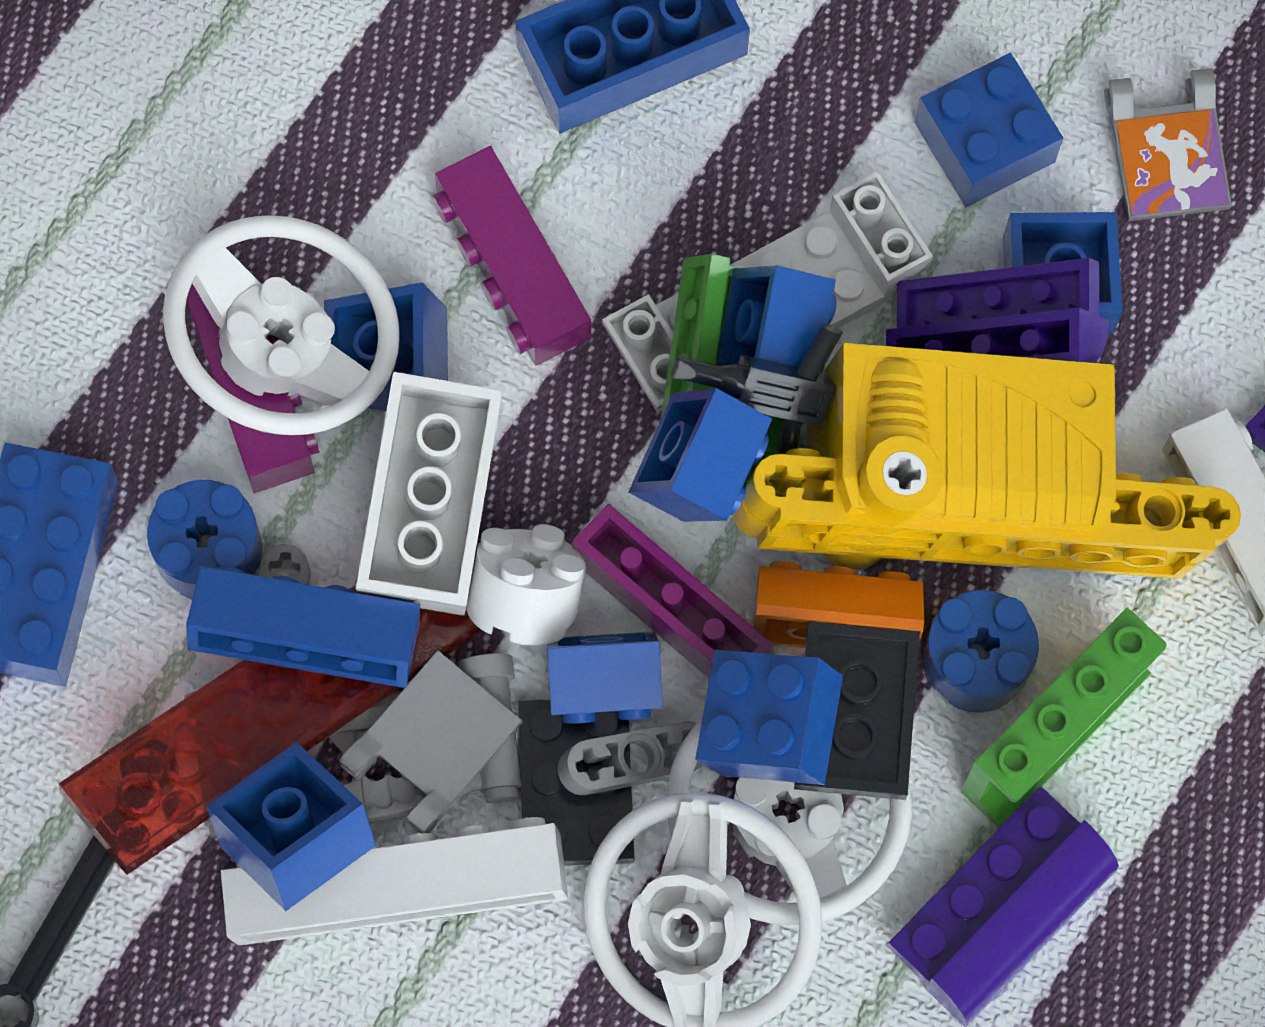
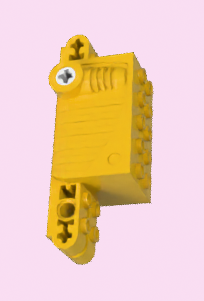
M843 343L823 371V373L830 377L837 388L822 427L807 424L806 448L792 449L787 451L786 454L770 455L763 459L744 484L746 486L745 498L739 509L732 515V519L740 531L747 536L757 538V549L823 553L836 566L848 567L854 570L866 569L877 563L881 558L1173 579H1181L1196 567V563H1201L1215 552L1216 547L1235 533L1241 520L1239 504L1224 489L1195 485V480L1186 477L1168 478L1163 480L1162 483L1144 482L1142 481V476L1138 474H1116L1114 365L854 343Z

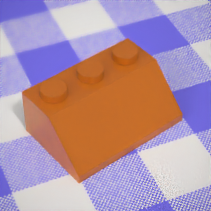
M771 562L770 567L759 566L753 627L775 646L806 648L809 621L920 632L921 639L924 629L923 582L910 581L908 574L894 571L881 572L878 574V577L858 576L854 569L842 566H830L824 568V572L802 570V566L795 562Z

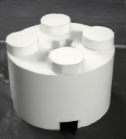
M540 524L532 530L489 528L483 531L481 542L477 548L466 606L467 613L476 626L491 635L493 626L510 632L508 641L522 645L550 644L565 637L567 628L569 626L573 627L576 618L586 564L582 555L574 550L572 545L564 541L565 535L561 529L547 524Z

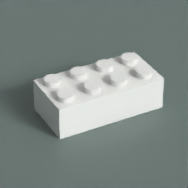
M393 372L356 583V593L402 599L410 603L420 604L422 609L465 615L503 390Z

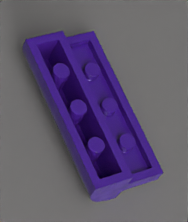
M1091 258L899 281L897 283V328L886 329V346L1095 363L1104 351L1109 327V320L1099 316V262Z
M1040 786L888 942L886 947L927 985L925 990L964 1027H968L1118 870V861L1104 839L1086 820L1080 823Z

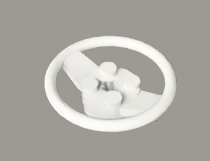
M269 215L242 218L217 227L200 238L182 256L174 268L165 293L163 306L165 337L170 354L184 380L205 403L234 422L261 432L279 435H307L338 427L358 416L377 399L387 385L395 367L399 348V322L392 295L385 281L369 259L354 245L333 231L318 224L292 217ZM260 237L288 238L317 247L341 262L356 277L366 291L376 316L378 344L370 370L368 371L331 344V338L335 331L334 323L312 296L292 286L287 280L280 277L269 278L261 284L226 247L244 240ZM191 284L194 285L215 323L220 327L218 337H220L219 346L222 352L221 364L237 385L254 395L262 396L264 392L274 394L288 392L287 396L298 393L330 406L305 413H281L255 407L238 399L222 388L202 367L189 341L185 323V308ZM267 335H273L280 340L272 344L266 337Z
M702 718L686 736L676 754L668 779L666 796L689 793L692 775L698 762L695 760ZM740 777L736 784L734 799L766 815L790 837L800 850L816 883L822 911V921L850 911L875 893L892 873L903 853L909 835L912 816L910 783L906 800L889 799V821L882 845L870 865L847 886L834 844L842 824L844 810L841 794L795 790L794 782ZM788 800L790 804L796 803L801 809L796 813L797 821L789 823L785 816L775 817L772 810L778 809L779 801ZM677 817L667 819L671 837ZM733 824L734 835L744 851L751 857L755 856L763 863L777 866V869L793 890L787 873L769 848L753 834ZM744 892V899L748 904L749 917L751 919L771 924L799 925L797 902H775Z
M689 792L659 797L639 806L623 817L606 835L593 857L586 879L584 920L589 943L599 967L613 988L627 1003L652 1021L665 1027H757L783 1011L796 998L811 975L817 959L822 932V911L813 875L800 850L790 837L766 815L738 800L710 793ZM677 817L662 866V872L648 883L643 892L634 900L628 921L631 946L635 953L640 950L645 961L657 970L654 975L661 979L667 1003L643 987L632 976L618 955L608 928L606 896L611 872L625 847L646 828L665 819ZM727 821L750 832L763 842L781 863L789 877L797 900L799 934L791 964L778 984L758 1001L738 1010L721 1013L723 971L741 956L742 950L747 944L751 927L748 904L744 899V888L736 877L726 875ZM686 914L691 916L698 925L699 930L694 935L688 932L689 925L681 924L680 918Z

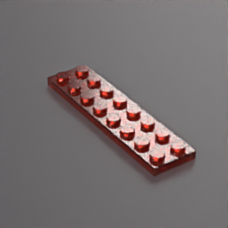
M354 585L350 589L356 593V585ZM467 607L465 615L420 608L419 631L408 682L418 674L437 651L447 656L483 631L470 619ZM242 660L58 783L59 792L119 867L128 875L210 818L206 808L208 804L297 742L306 751L310 750L400 687Z

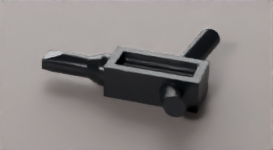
M823 324L799 367L741 355L738 364L733 363L722 366L677 356L671 371V377L715 387L765 415L779 417L780 425L776 451L779 454H786L789 450L798 449L802 423L820 427L824 423L837 386L827 374L821 373L843 331L835 326Z

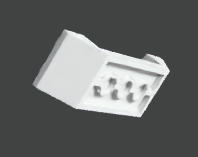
M876 171L833 194L829 212L731 265L740 268L778 265L836 279L833 294L836 296L837 306L833 320L829 325L839 328L883 304L897 292V283L899 281L913 278L932 261L933 255L880 173ZM679 293L655 305L648 294L602 319L604 327L656 411L662 410Z

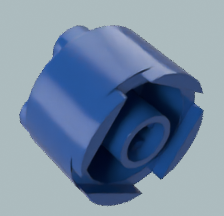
M193 480L166 490L157 498L148 521L147 541L160 575L173 589L192 600L200 566L210 568L231 566L242 570L245 574L255 575L262 559V538L251 506L236 487L214 480ZM212 535L208 540L207 547H198L197 543L201 541L202 536Z
M975 590L960 594L943 604L930 627L923 649V668L927 681L934 690L936 689L949 701L948 703L960 710L981 713L999 709L1019 694L1036 664L1039 652L1037 629L1025 605L1016 598L989 590ZM973 644L983 645L984 650L990 652L988 658L980 659L978 650L972 649Z

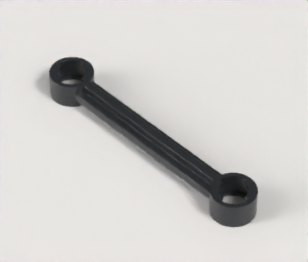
M154 740L140 741L133 744L124 753L120 764V772L124 784L7 984L0 985V998L7 995L13 997L18 995L28 1004L29 1012L26 1022L20 1020L14 1027L38 1026L39 1009L35 1001L151 801L167 797L177 786L179 766L171 750L163 743ZM147 753H158L169 762L170 771L168 777L162 775L155 782H139L137 786L133 783L131 777L132 766L140 756Z

